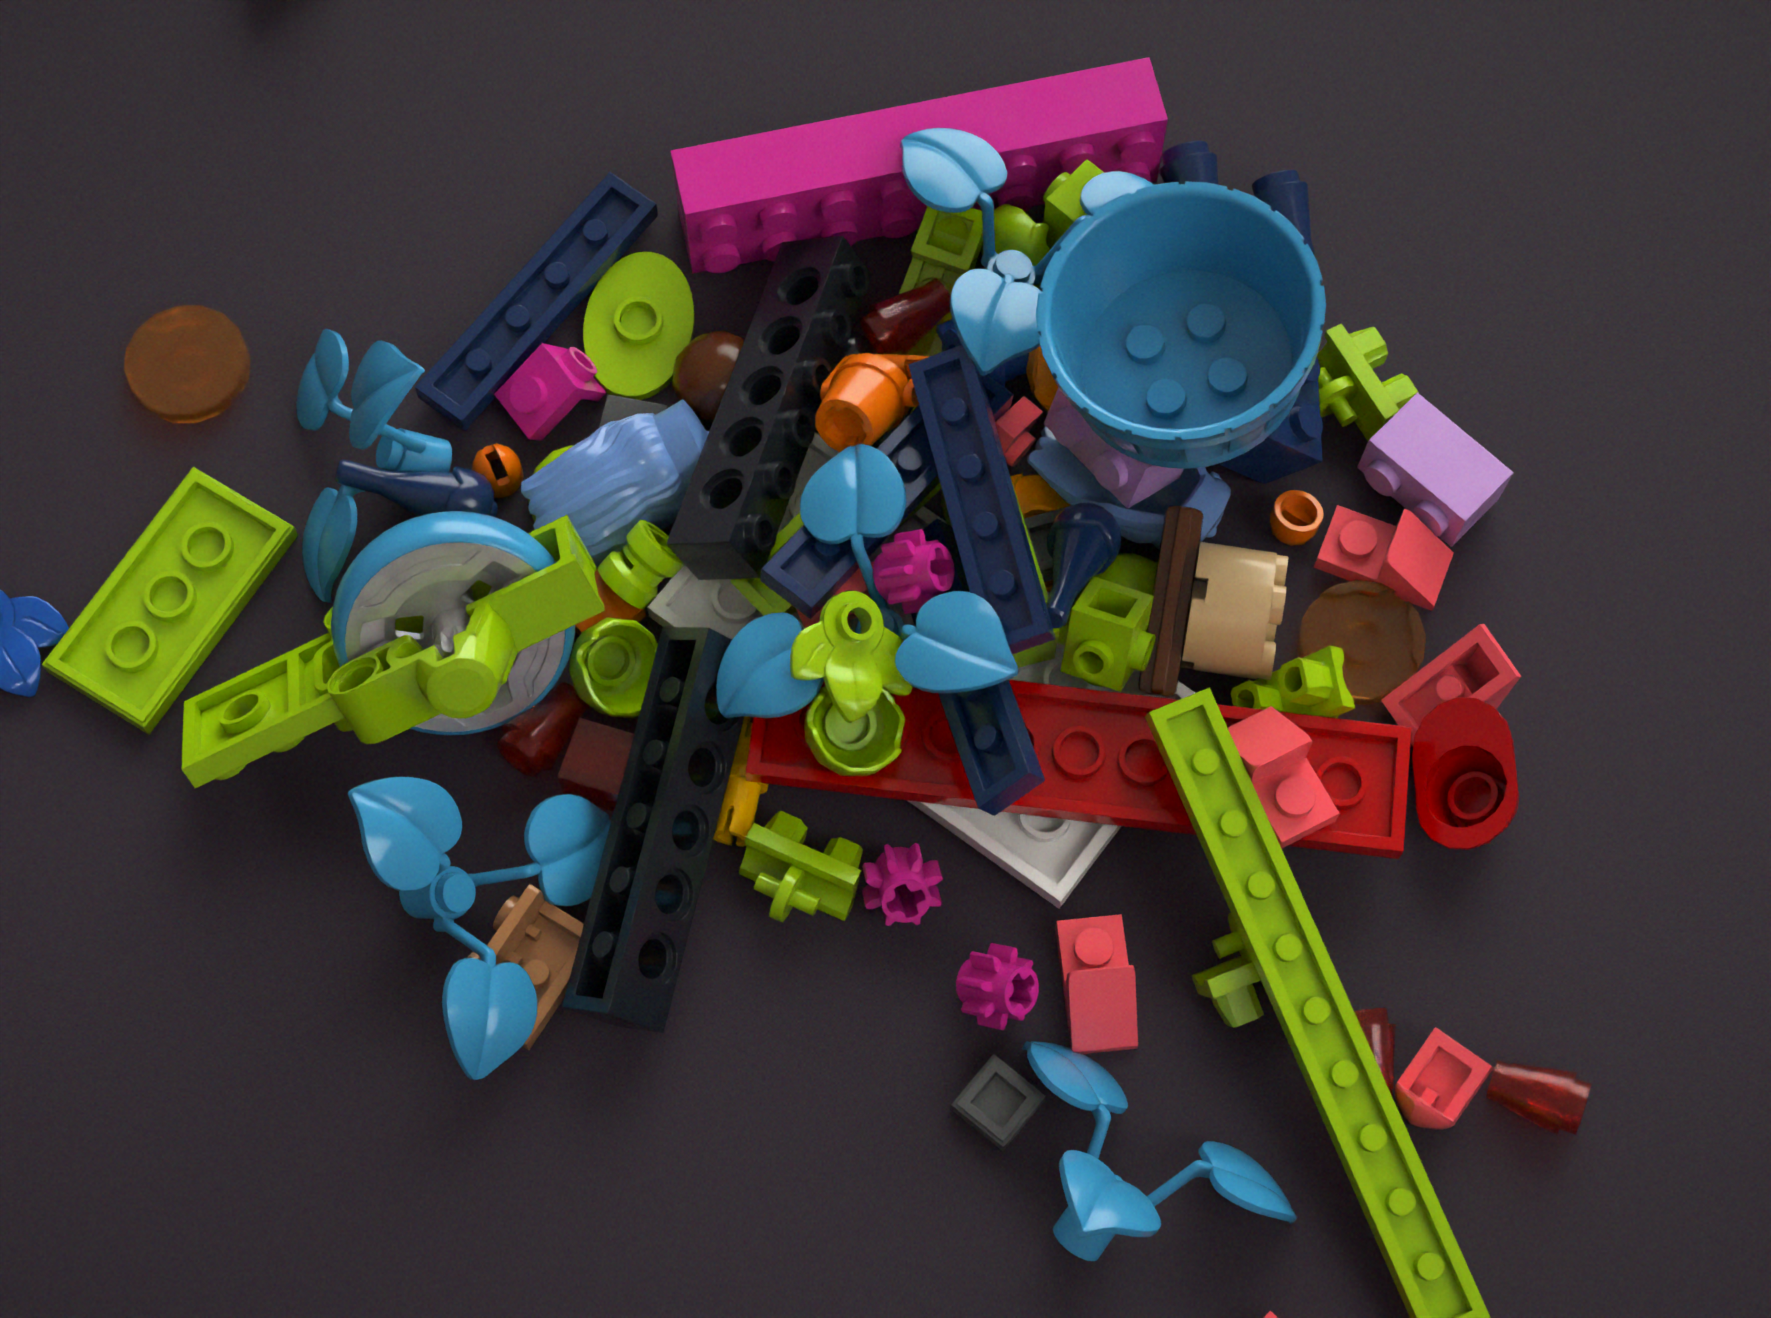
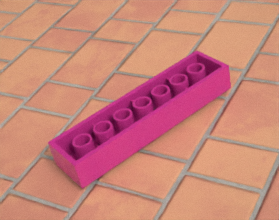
M1150 57L671 150L678 212L692 274L704 271L724 273L735 269L739 264L764 259L775 262L782 242L844 236L850 246L860 240L880 236L900 238L913 233L916 229H919L927 205L923 204L912 193L905 182L902 172L900 142L905 136L925 129L951 128L962 130L982 138L999 153L1007 170V179L1002 188L988 193L993 201L994 209L1007 203L1025 212L1032 206L1045 204L1043 197L1050 184L1063 172L1071 175L1086 159L1104 173L1122 171L1135 174L1151 183L1157 182L1168 118ZM976 201L972 208L982 211Z

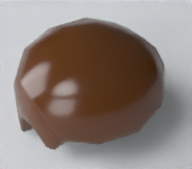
M727 331L705 333L693 339L676 357L672 387L679 401L682 399L686 401L700 419L711 424L713 423L745 338Z

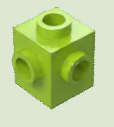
M1093 576L1072 607L1066 625L1059 628L1058 644L1065 646L1060 672L1081 678L1094 686L1107 687L1121 692L1133 671L1136 669L1143 672L1151 658L1156 636L1155 634L1148 633L1147 629L1154 596Z

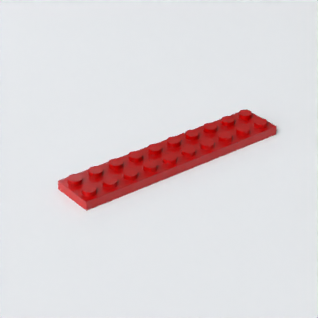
M1009 680L1045 781L1001 812L1197 835L1145 719L1149 712L1178 701L1177 699ZM915 687L906 696L891 693L895 703L901 708L905 716V725L900 745L902 751L885 768L868 776H842L817 762L805 740L804 722L808 705L782 717L753 718L745 771L746 781L978 809L938 693L922 691ZM1217 704L1227 728L1262 711V709ZM1280 712L1306 732L1313 741L1306 758L1340 813L1336 822L1288 846L1399 859L1404 851L1412 727Z

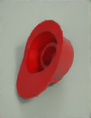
M1459 697L1438 704L1423 718L1414 736L1412 761L1417 814L1420 826L1432 841L1448 849L1470 850L1484 844H1490L1495 837L1510 825L1517 813L1520 795L1518 791L1514 742L1508 722L1494 706L1477 698Z

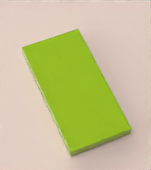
M193 467L48 655L42 666L49 674L150 735L298 536L295 527Z

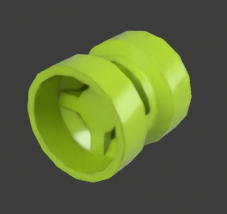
M639 520L627 534V544L621 551H611L597 569L604 582L619 597L636 608L645 609L657 596L658 584L664 578L674 577L682 569L684 563L666 545L669 538L666 533L646 520Z

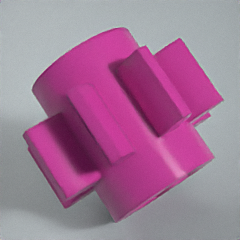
M923 529L897 533L894 536V542L881 545L882 553L876 557L873 565L874 583L879 594L888 600L889 604L902 602L904 614L919 612L920 608L927 601L935 596L944 594L945 591L951 588L955 575L952 556L947 547L938 540L926 542Z
M914 843L910 848H892L889 844L884 845V852L877 858L875 864L869 862L864 863L862 866L865 881L869 884L862 889L866 909H875L882 906L883 917L887 926L892 925L895 921L901 923L913 922L915 925L921 924V917L928 911L930 906L940 907L942 904L939 889L936 884L943 880L937 860L923 863L920 846L917 843Z
M990 943L987 954L972 951L970 958L963 963L958 972L956 991L963 1003L961 1011L962 1013L977 1016L978 1025L1004 1030L1008 1018L1023 1021L1025 1015L1032 1010L1037 1001L1039 982L1036 973L1031 969L1034 963L1032 960L1017 957L1016 947Z

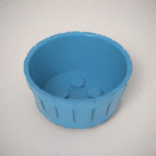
M1185 181V184L1170 182L1136 189V193L1131 194L1128 192L1108 201L1094 210L1090 218L1086 216L1061 242L1059 252L1055 251L1040 285L1042 293H1038L1036 308L1037 332L1041 336L1038 339L1042 354L1058 388L1069 403L1082 415L1090 428L1117 451L1140 462L1165 468L1190 469L1219 464L1242 455L1263 442L1280 426L1290 413L1300 393V389L1315 363L1321 343L1322 328L1325 322L1326 299L1324 285L1321 286L1323 278L1312 250L1308 244L1305 245L1303 243L1304 237L1295 226L1277 210L1273 212L1270 205L1253 195L1237 189H1233V191L1227 190V186Z

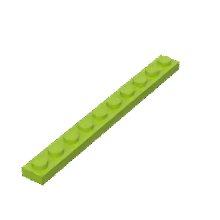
M1210 687L1149 712L1145 719L1409 1317L1491 1318Z

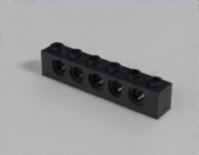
M844 236L788 241L781 244L666 543L698 580L760 578L761 569L767 563L770 552L775 545L776 536L790 497L794 493L809 445L814 438L816 429L815 415L822 403L820 397L821 385L842 358L872 275Z
M662 628L562 1005L566 1009L617 1027L664 1033L745 717L725 718L718 709L717 676L721 660L732 639L711 628Z

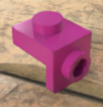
M542 343L494 395L528 439L542 441L581 399L598 402L606 394V390L594 377L597 373L595 364L582 351L575 347L567 349Z

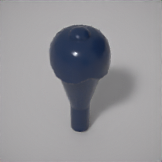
M343 459L338 463L334 478L338 484L379 494L417 516L438 512L463 511L496 517L498 512L497 504L493 501L494 490L489 480L476 471L458 466L454 467L453 472L387 471Z
M1093 503L1071 505L1063 509L1052 523L1047 536V551L1053 559V586L1046 605L1053 628H1062L1066 625L1077 595L1090 582L1093 576L1105 572L1118 555L1121 546V530L1113 515L1104 507Z

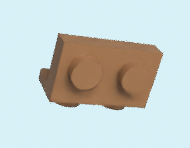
M531 884L527 886L520 898L512 895L503 904L493 923V929L497 932L487 945L496 954V964L511 962L520 965L528 973L534 985L537 996V1017L530 1036L522 1046L527 1050L531 1049L565 997L584 923L548 903L544 899L542 891ZM472 952L467 957L481 960L475 952Z

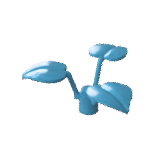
M932 128L917 131L905 136L900 142L902 172L905 182L912 193L923 204L932 209L949 213L969 210L976 201L981 207L984 249L981 264L986 269L969 270L956 280L950 294V311L960 342L982 376L993 372L1004 363L1025 355L1040 346L1038 337L1041 336L1037 332L1036 308L1038 293H1042V291L1033 285L1041 284L1046 267L1055 251L1059 252L1061 249L1059 245L1069 232L1086 216L1090 218L1094 210L1108 201L1128 192L1131 194L1136 193V189L1154 185L1142 177L1122 171L1106 172L1093 177L1085 184L1080 194V205L1087 215L1077 218L1037 266H1032L1030 259L1020 251L1005 250L999 254L995 251L994 205L988 193L995 192L1004 186L1007 179V170L1001 156L989 143L974 134L951 128Z
M324 329L317 342L315 352L306 365L298 389L296 412L301 426L312 431L320 429L330 410L332 413L351 421L349 438L353 447L362 450L367 449L378 435L382 436L376 450V464L379 468L387 471L449 472L452 461V447L448 440L402 428L396 429L386 424L415 382L425 372V369L403 355L393 344L385 341H376L367 350L356 372L351 390V400L354 409L343 405L337 396L347 379L349 371L347 347L341 335L336 331ZM341 485L339 491L326 487L314 503L306 522L302 542L303 565L310 586L319 599L324 602L332 603L331 590L346 561L356 534L357 507L353 496L359 492H365L364 490Z
M857 444L856 446L845 448L819 468L806 484L801 496L800 513L804 526L814 538L822 543L839 544L851 539V547L870 597L876 602L883 615L884 627L903 640V643L897 650L895 663L896 668L905 681L913 687L926 692L959 693L983 689L1017 676L1019 673L1018 666L1008 645L1002 623L992 606L984 598L966 591H952L931 598L920 608L916 618V626L906 625L899 614L890 610L885 599L877 591L873 578V568L864 547L863 536L871 538L887 536L898 528L904 516L906 508L905 486L892 461L882 451L872 446ZM780 612L759 617L743 627L730 642L720 663L716 686L718 709L725 718L741 716L757 718L782 717L802 709L819 693L824 682L823 678L801 681L791 677V647L798 633L803 630L800 622L792 614ZM858 621V624L855 628V633L860 634L861 625Z
M389 777L354 787L348 792V796L358 819L363 850L374 874L387 887L399 891L401 904L410 916L418 919H434L433 928L435 931L448 933L481 958V960L464 958L453 964L443 987L442 1009L449 1042L458 1064L469 1079H482L516 1053L530 1036L537 1017V996L534 985L524 968L511 962L496 964L494 950L454 923V919L463 916L474 903L476 896L475 887L529 878L537 874L539 887L544 899L552 905L572 906L590 899L611 824L609 815L580 796L564 794L549 797L532 810L525 827V848L530 858L534 861L533 863L525 866L467 874L459 867L450 866V859L445 854L457 843L461 836L462 819L454 799L444 788L431 781L414 777Z
M1026 1041L1023 1045L1022 1050H1027L1029 1063L1042 1083L1065 1102L1077 1108L1091 1111L1095 1118L1096 1125L1087 1153L1067 1150L1059 1160L1060 1177L1068 1206L1053 1226V1233L1060 1244L1075 1256L1087 1261L1098 1260L1116 1234L1132 1237H1151L1155 1235L1161 1227V1219L1155 1206L1196 1177L1209 1178L1212 1186L1220 1195L1246 1210L1289 1222V1224H1293L1298 1218L1278 1183L1258 1162L1235 1147L1215 1141H1206L1201 1145L1198 1152L1202 1160L1194 1161L1146 1196L1135 1186L1123 1181L1120 1176L1114 1175L1111 1169L1098 1159L1111 1122L1110 1112L1123 1114L1128 1107L1127 1098L1114 1077L1099 1063L1082 1053L1072 1051L1071 1048L1047 1042Z

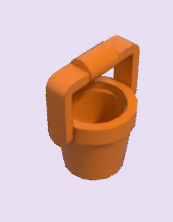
M862 353L844 357L821 385L820 397L822 403L815 415V426L820 437L829 447L838 452L857 444L873 445L883 434L891 431L901 423L910 407H917L919 405L909 364L930 356Z

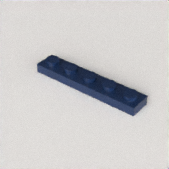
M609 172L415 386L418 398L466 431L496 398L494 394L542 343L547 341L597 285L604 273L623 256L657 218V204Z
M962 345L909 364L970 593L984 598L992 606L1002 623L1012 654L1055 640L1056 637L982 375Z
M985 375L982 378L994 421L996 422L1011 407L1014 394L988 375ZM919 405L877 448L892 461L905 486L906 508L900 524L940 483ZM803 525L761 569L760 581L811 619L858 570L859 566L851 547V539L839 544L822 543L814 538ZM891 534L878 538L863 536L868 558Z
M937 518L926 526L923 531L926 542L938 540L947 547L952 556L955 569L954 581L951 588L945 591V593L952 591L970 592L953 528ZM918 612L911 613L915 626ZM1009 680L973 691L938 693L978 809L995 816L1045 781Z

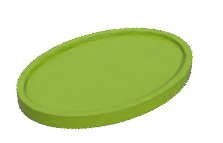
M654 252L630 254L617 261L604 273L590 296L583 325L585 355L591 359L597 368V373L594 376L595 379L606 390V393L610 395L644 400L662 391L672 382L676 357L693 339L695 317L690 286L683 272L669 258Z

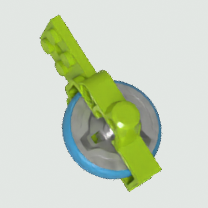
M463 511L422 515L399 523L384 531L361 550L342 577L333 607L325 615L323 621L329 633L184 701L181 768L194 788L200 787L214 779H229L243 770L248 763L273 751H288L297 746L305 736L332 723L342 732L353 730L362 743L376 744L408 729L434 735L450 736L479 733L507 724L528 712L550 692L562 675L572 651L575 625L605 611L604 604L598 594L594 572L597 571L596 565L568 515L530 533L493 516Z

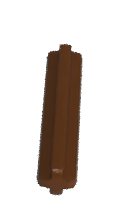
M1169 506L1165 511L1152 593L1154 599L1147 629L1148 633L1155 634L1156 639L1149 663L1143 672L1140 671L1138 683L1139 690L1150 695L1168 697L1174 696L1177 691L1204 519L1202 511L1192 507Z

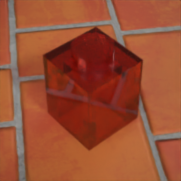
M579 718L557 776L563 795L572 794L580 796L597 807L614 812L634 734Z

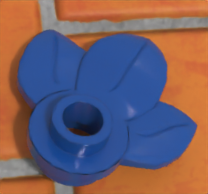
M1 589L0 689L18 696L33 697L38 691L41 677V655L38 648L57 645L69 627L62 615L48 602L34 596L9 598Z

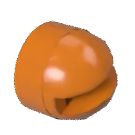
M496 443L486 446L477 452L472 463V470L484 475L489 480L494 490V498H504L517 491L523 481V469L518 455L511 448ZM499 459L507 476L496 480L489 461Z
M1289 490L1279 495L1270 513L1272 534L1281 543L1291 546L1303 545L1317 533L1323 520V508L1319 501L1311 494L1300 490Z

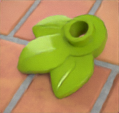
M850 590L831 597L821 611L819 622L801 630L792 644L790 653L791 677L801 681L823 678L833 704L848 723L857 721L868 713L876 704L883 689L895 695L906 696L911 693L913 688L912 685L905 681L896 668L895 657L903 640L884 627L880 608L872 598L862 592ZM849 612L854 613L859 619L861 625L860 634L850 629L847 622Z

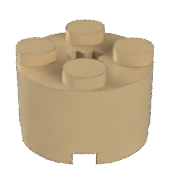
M1200 542L1181 668L1256 680L1257 678L1271 679L1276 651V642H1274L1276 627L1281 625L1287 587L1284 585L1288 556L1277 555L1275 552Z

